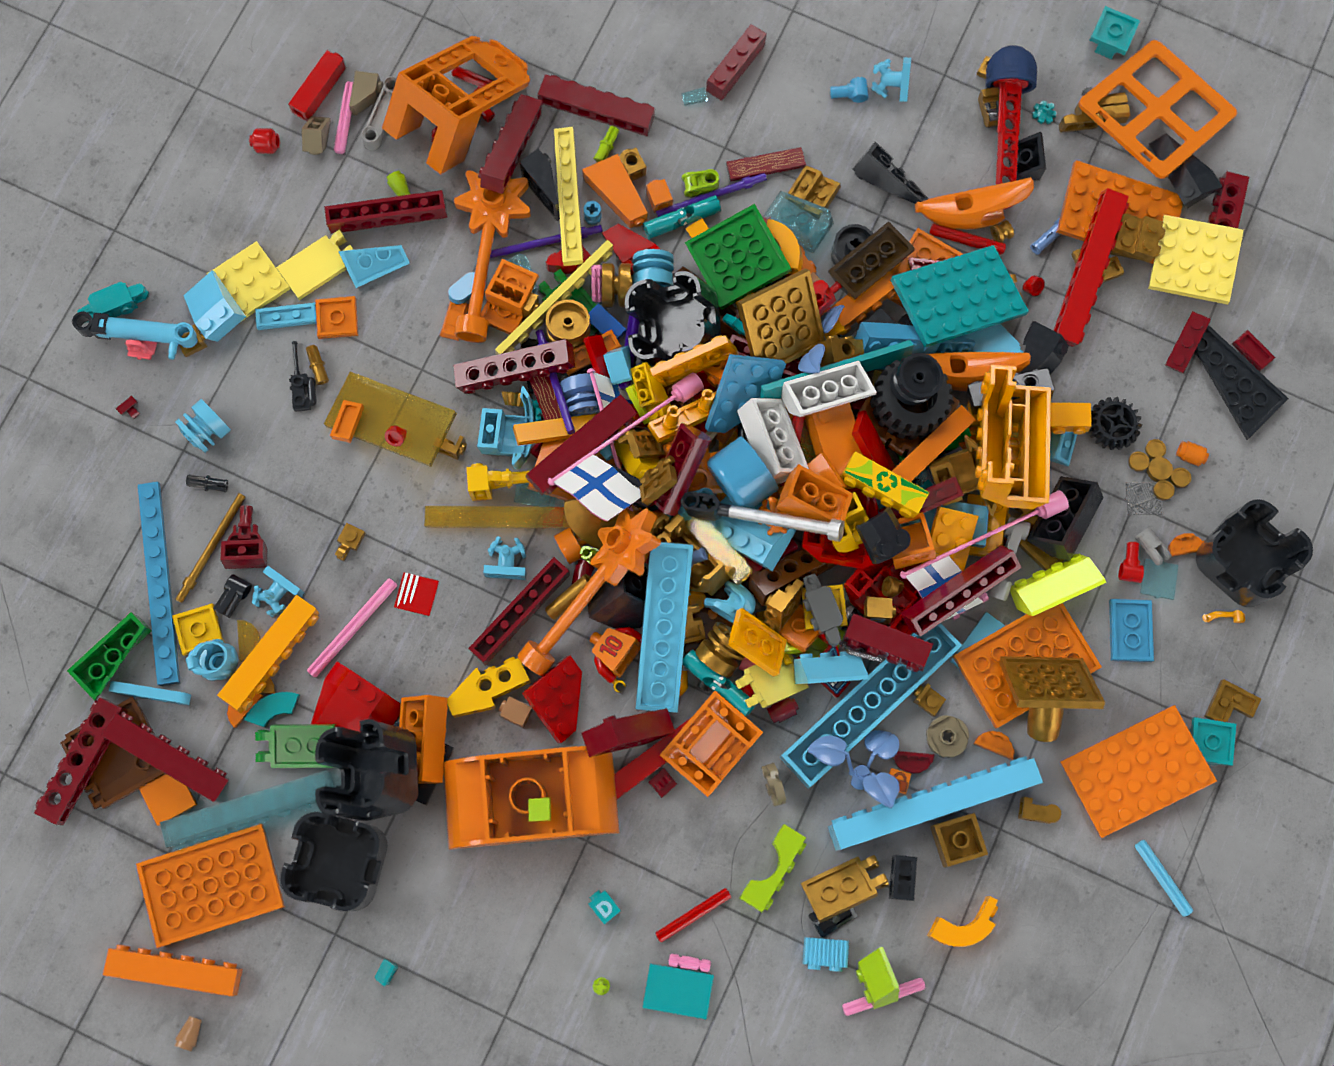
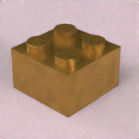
M975 813L930 826L943 867L953 866L989 855Z

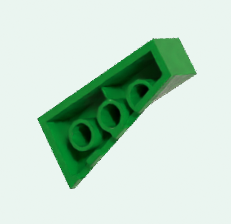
M130 612L74 663L67 672L96 701L128 653L152 630L139 616Z

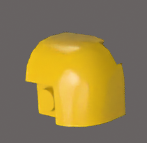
M855 492L853 493L844 521L842 539L840 542L831 540L838 552L853 551L859 548V544L863 543L855 526L869 519Z

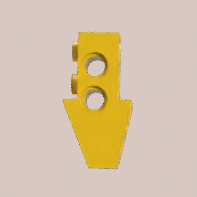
M511 657L503 661L504 665L497 668L496 666H491L485 669V673L482 675L478 667L475 668L448 697L447 705L452 716L457 718L493 710L496 708L493 700L531 683L522 662L518 658ZM504 672L511 674V678L507 682L500 681V675ZM484 681L492 683L488 691L481 690V684Z

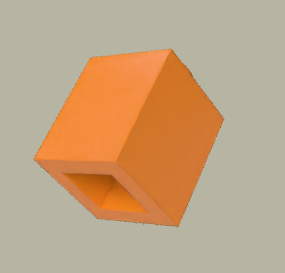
M656 179L646 185V194L654 213L657 210L673 205V198L665 179Z

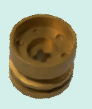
M716 622L713 630H710L708 633L710 640L704 639L695 653L714 672L725 677H731L739 665L736 659L743 660L745 657L728 645L732 628L721 622Z

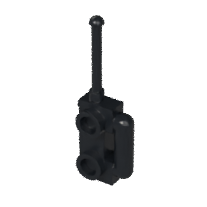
M297 341L292 342L295 372L289 378V382H291L290 390H292V407L295 412L311 410V406L317 403L315 379L308 377L307 373L300 374ZM305 387L308 389V397H306Z

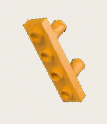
M705 389L700 399L679 409L675 405L669 406L667 414L649 422L647 428L659 443L676 435L681 423L693 427L707 420L717 391L713 392L710 389Z

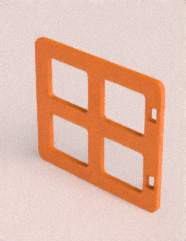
M1158 40L1150 41L1086 93L1078 102V106L1083 112L1160 179H1164L1237 115V110L1232 104ZM1153 57L1159 59L1180 78L1174 86L1160 97L1153 95L1132 75ZM1119 85L1124 86L1146 106V109L1126 126H1121L1098 105L1100 100ZM1191 90L1195 91L1218 112L1199 131H1194L1170 109ZM1098 113L1106 119L1105 122L1097 116ZM1156 119L1162 120L1185 141L1163 161L1159 160L1136 139V136ZM1144 153L1151 161H1147L1141 154Z

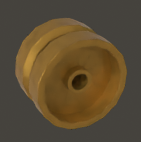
M603 263L602 307H613L615 295H618V305L625 307V297L632 286L631 264L621 263L618 268V276H615V266L613 263Z
M562 300L552 305L546 314V328L549 341L555 342L566 339L573 345V350L585 344L583 339L590 336V316L587 309L575 300Z

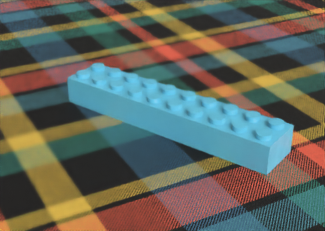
M942 623L921 637L915 633L911 635L933 644L923 672H913L907 669L904 664H893L885 659L868 675L869 679L862 680L779 757L807 789L833 767L822 763L814 755L807 752L809 746L815 740L824 736L838 737L845 741V751L849 752L962 646Z
M1026 756L1010 761L1011 766L1003 763L990 768V773L985 769L971 774V779L969 780L967 776L950 781V786L946 782L931 787L932 792L929 793L927 789L911 794V799H908L907 796L897 798L892 808L879 804L871 807V812L867 813V810L864 809L852 813V818L850 819L842 816L831 820L832 825L827 827L835 850H841L1043 783L1035 759L1028 760Z

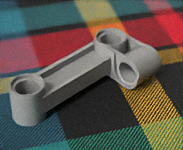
M394 76L387 77L384 80L383 88L361 134L365 148L370 151L377 150L381 146V140L385 133L382 126L393 90L389 89L395 86L397 80ZM369 137H375L374 140H367Z
M1010 517L1008 519L1007 524L1016 520L1017 518ZM1021 521L1005 529L1004 533L1008 537L1004 547L1013 550L1016 555L1020 540H1025L1028 536L1031 523ZM1007 577L986 593L989 596L1006 601L1012 583L1007 580Z

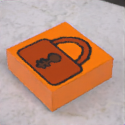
M890 768L889 774L895 777L899 783L898 793L906 795L911 774Z

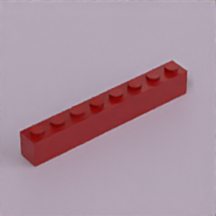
M1109 188L1100 192L1053 330L1061 334L1070 347L1078 345L1084 339L1085 332L1083 330L1090 321L1091 307L1097 301L1098 296L1096 292L1103 283V271L1107 269L1110 263V258L1108 257L1110 251L1116 245V233L1120 231L1123 224L1121 221L1122 216L1129 207V203H1127L1128 195Z

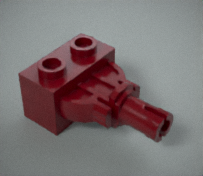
M246 505V509L245 506H240L238 527L233 525V532L227 541H221L220 561L225 569L267 567L268 548L258 533V526L256 524L252 525V506Z

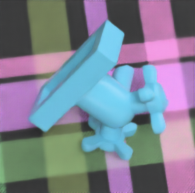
M903 58V69L901 71H892L888 68L890 67V59L874 65L873 73L876 74L880 71L881 82L878 85L873 81L872 90L886 98L888 96L886 94L888 90L885 89L887 86L900 87L899 101L907 102L911 58Z
M496 537L495 541L491 543L490 548H488V552L491 557L494 552L499 554L498 566L484 565L483 573L485 577L526 580V568L514 567L516 554L521 553L522 558H526L525 547L519 538H514L516 546L510 548L508 545L501 546V537Z
M267 566L263 573L273 579V583L268 590L263 592L259 585H255L252 604L260 607V601H265L272 607V610H268L266 613L273 618L282 614L286 609L284 604L279 605V601L286 592H290L295 596L298 595L299 597H302L305 592Z

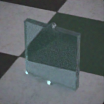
M1144 559V576L1141 582L1140 594L1154 596L1155 599L1165 598L1174 600L1179 565L1163 561L1161 565L1157 566L1153 560Z

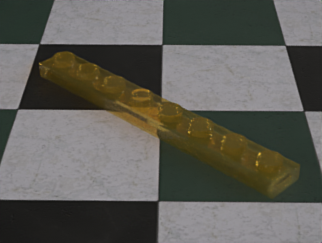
M425 506V527L564 529L570 527L565 517L564 507Z

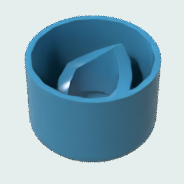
M741 436L707 461L710 473L734 506L753 509L779 490L775 479L750 444Z

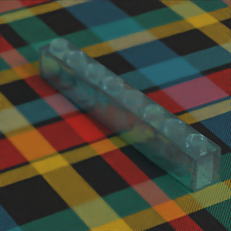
M325 770L160 822L166 848H173L174 851L186 848L187 843L194 841L195 844L208 841L207 837L212 835L221 837L229 834L228 830L234 828L240 831L249 828V824L256 821L257 824L269 822V817L278 815V818L291 814L290 811L294 809H299V811L312 808L311 804L316 803L315 791L318 787H334L331 772Z

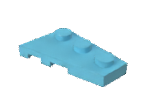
M402 245L338 251L356 288L410 264Z

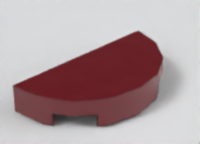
M898 751L893 760L903 772L917 774L928 769L933 763L935 754Z

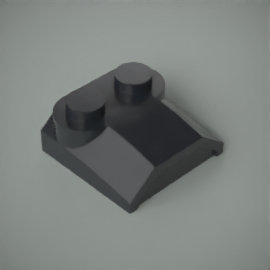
M890 507L885 508L884 511L864 523L855 526L872 564H879L889 560L907 549L910 545L911 538L909 533L901 528Z

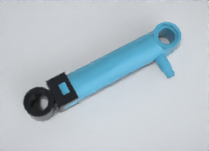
M84 311L76 313L72 319L73 327L84 337L95 336L98 339L111 340V337L169 343L168 358L171 360L175 359L178 344L185 348H191L198 341L195 330L186 322L172 324L110 317L109 314L94 313L92 317L88 312ZM85 322H89L87 326L82 327ZM190 332L186 338H182L184 333Z

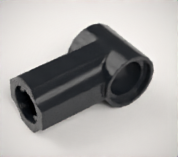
M232 574L227 579L224 585V592L213 609L230 618L240 601L248 596L252 584Z

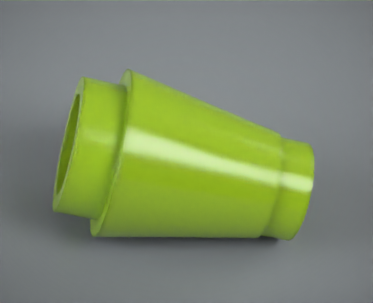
M399 170L392 172L386 177L388 180L387 184L397 196L410 194L405 175L401 174Z

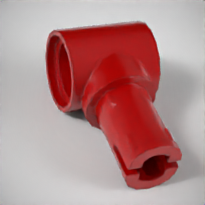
M1128 542L1126 545V559L1120 564L1118 578L1121 581L1141 583L1144 576V566L1140 565V560H1138L1139 543Z

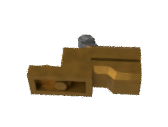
M1085 88L1081 95L1084 96L1093 88ZM1125 92L1108 94L1098 102V105L1119 124L1126 123L1130 117ZM1078 104L1074 109L1075 114L1066 115L1059 124L1060 133L1096 129L1099 126L1079 108ZM1099 113L1097 114L1099 118H1101L1103 121H1106V119L1103 116H1101Z

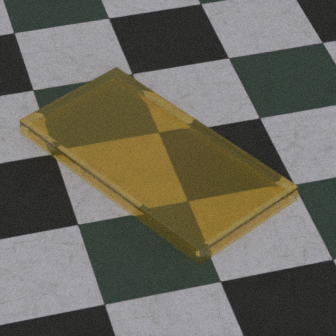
M349 372L324 425L333 429L343 400L363 404L364 410L354 433V438L432 467L457 413L455 410ZM394 425L407 430L405 441L401 446L397 447L388 444L385 440V432L390 426Z

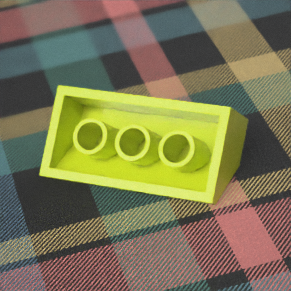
M1075 554L1070 561L1054 563L1046 571L1040 570L1033 573V576L1028 579L1023 578L1015 581V585L1011 586L1010 593L1017 610L1035 616L1105 584L1106 580L1090 557Z

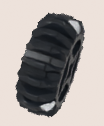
M1107 397L1105 401L1102 399L1092 407L1091 428L1089 431H1093L1090 438H1097L1095 444L1102 442V448H1106L1109 445L1111 451L1115 447L1118 450H1121L1123 446L1127 448L1131 445L1130 443H1134L1137 440L1136 437L1140 435L1138 429L1142 427V424L1138 423L1141 420V416L1135 415L1138 413V409L1132 410L1133 403L1127 405L1126 399L1120 402L1118 397H1115L1113 400L1111 397ZM1107 410L1116 411L1113 415L1108 413L1105 415L1102 413ZM1115 432L1120 433V434L1123 432V433L1126 434V435L1123 436V437H1114V436H1113V434H1114Z

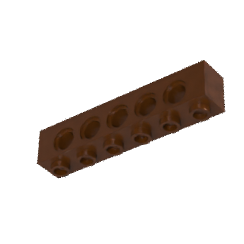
M802 547L801 550L796 553L792 552L779 561L773 571L766 568L753 573L750 577L748 588L760 604L764 606L768 597L771 594L774 596L778 589L784 592L789 584L792 585L796 579L803 582L804 577L812 574L818 576L835 567L836 564L819 562Z

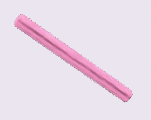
M388 578L311 664L307 669L310 675L317 677L393 592L397 584L392 579Z

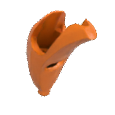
M1030 177L930 198L923 202H916L915 212L922 213L927 219L938 225L953 229H978L993 226L1005 219L1003 209L1016 205L1029 197L1034 189V181Z
M955 352L928 354L938 361L942 367L943 374H946L949 378L947 384H951L953 390L966 392L968 385L971 383L984 381L985 372H989L991 365L1016 366V373H1020L1031 361L1030 353Z

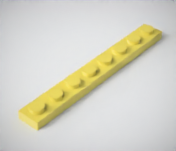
M573 127L554 129L562 259L564 266L583 264L584 262Z
M608 240L604 242L495 349L496 355L515 351V347L519 343L523 344L529 338V333L533 329L537 330L543 324L542 320L546 317L552 305L562 300H568L571 292L575 288L579 289L585 283L584 279L589 274L592 275L591 267L593 265H600L603 261L607 262L612 257L613 244Z

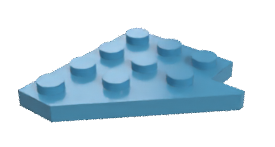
M729 354L704 428L709 432L726 433L741 423L737 410L751 398H760L762 385L781 380L786 363L778 359Z

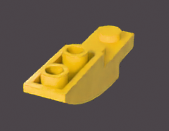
M644 362L630 370L640 408L646 407L648 413L667 400L668 396L662 384L652 376L651 366L648 362ZM668 403L649 417L650 422L666 415L667 408L671 404ZM675 435L661 441L662 446L673 441Z

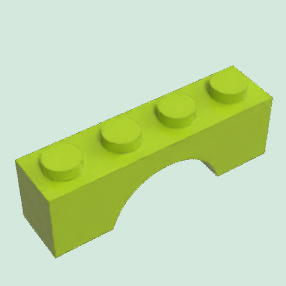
M783 824L772 842L778 854V865L775 872L765 880H749L739 899L759 912H763L764 909L768 911L774 901L771 898L775 890L779 892L785 882L782 880L786 872L790 873L796 864L793 859L797 853L801 855L807 845L804 843L806 837Z

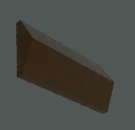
M888 221L828 270L834 281L841 285V290L855 300L914 252L915 248Z

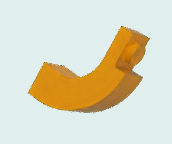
M768 219L767 226L792 269L788 274H795L801 271L803 255L795 235L784 224Z
M986 896L976 917L964 926H956L941 917H936L927 937L938 943L957 947L969 946L983 940L996 925L989 918H993L996 914L998 900L991 896Z

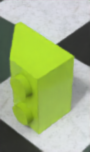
M880 947L858 962V970H856L859 983H864L866 988L863 991L868 1004L872 1003L874 1009L897 1002L899 999V985L884 948Z

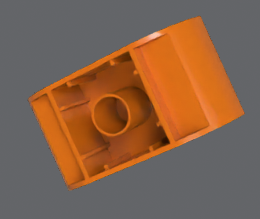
M586 746L480 755L444 762L449 850L620 833L613 753L589 758ZM551 798V821H529V799Z

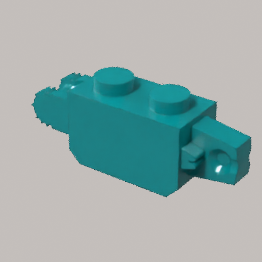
M118 282L91 293L88 297L89 304L77 310V313L88 312L92 317L94 313L109 314L110 317L130 314L134 309L138 308L137 303L148 299L149 292L142 284H134L128 287L125 283Z

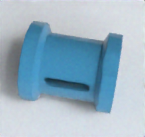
M589 201L584 205V219L590 225H596L601 221V206L596 201Z

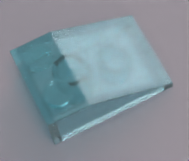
M783 191L779 192L763 215L766 224L768 219L787 226L795 235L799 245L811 253L816 251L834 224L830 209Z

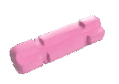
M593 265L591 267L592 301L601 302L602 266Z
M670 954L668 964L670 966L677 967L678 965L680 968L700 969V971L704 972L710 971V960H699V958L688 956L679 957L676 954Z

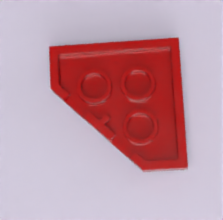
M571 655L562 659L522 693L558 744L565 741L577 729L582 671Z

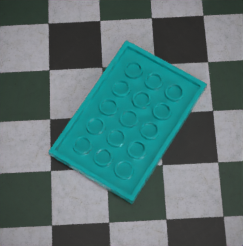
M994 245L892 276L890 279L924 348L1025 316L1029 312Z

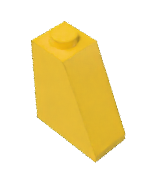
M618 439L614 443L616 453L628 474L639 480L648 469H653L659 462V457L634 458L629 444H619Z

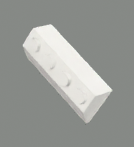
M856 361L784 382L781 398L789 413L802 417L873 396L877 392L861 363Z
M751 398L737 410L750 446L766 465L777 484L785 482L787 476L798 464L809 469L782 399Z

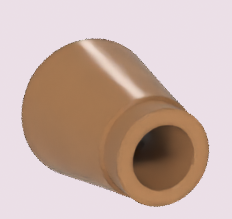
M189 1016L176 1036L175 1040L177 1041L174 1046L192 1051L193 1046L196 1047L202 1020Z

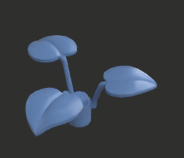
M844 305L833 307L821 316L824 334L834 327L845 307ZM823 344L815 345L809 353L802 357L798 369L804 373H820V364L825 352V346Z
M881 730L869 732L864 739V745L873 753L866 766L859 765L854 770L850 755L845 751L846 743L842 739L835 736H824L815 740L809 746L808 753H811L819 761L830 766L842 764L846 757L850 770L849 775L852 776L851 785L858 790L864 789L879 803L889 808L893 807L899 792L898 781L888 773L870 774L869 769L876 755L884 760H888L897 754L899 740L895 734Z

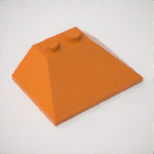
M714 691L663 750L660 756L703 794L709 797L741 757L761 736L763 731L719 693Z

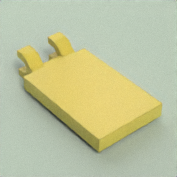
M340 230L336 231L330 239L326 235L276 267L299 300L346 270L338 252L341 251L338 246L347 241ZM349 245L343 251L354 249Z
M788 654L792 664L786 666L782 660L780 673L777 676L773 677L759 666L753 665L744 670L745 675L742 676L743 678L735 681L738 689L750 684L755 693L752 697L745 700L748 708L758 703L761 704L762 708H765L809 688L808 684H795L794 657L792 654Z

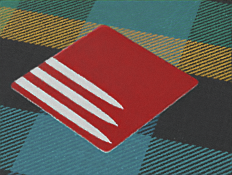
M404 572L394 607L429 616L439 581Z

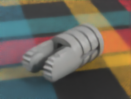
M1150 527L1135 537L1157 566L1163 563L1162 559L1168 560L1172 557Z

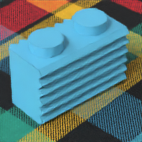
M804 937L803 964H808L807 969L820 970L821 966H829V971L842 972V967L848 968L849 941Z

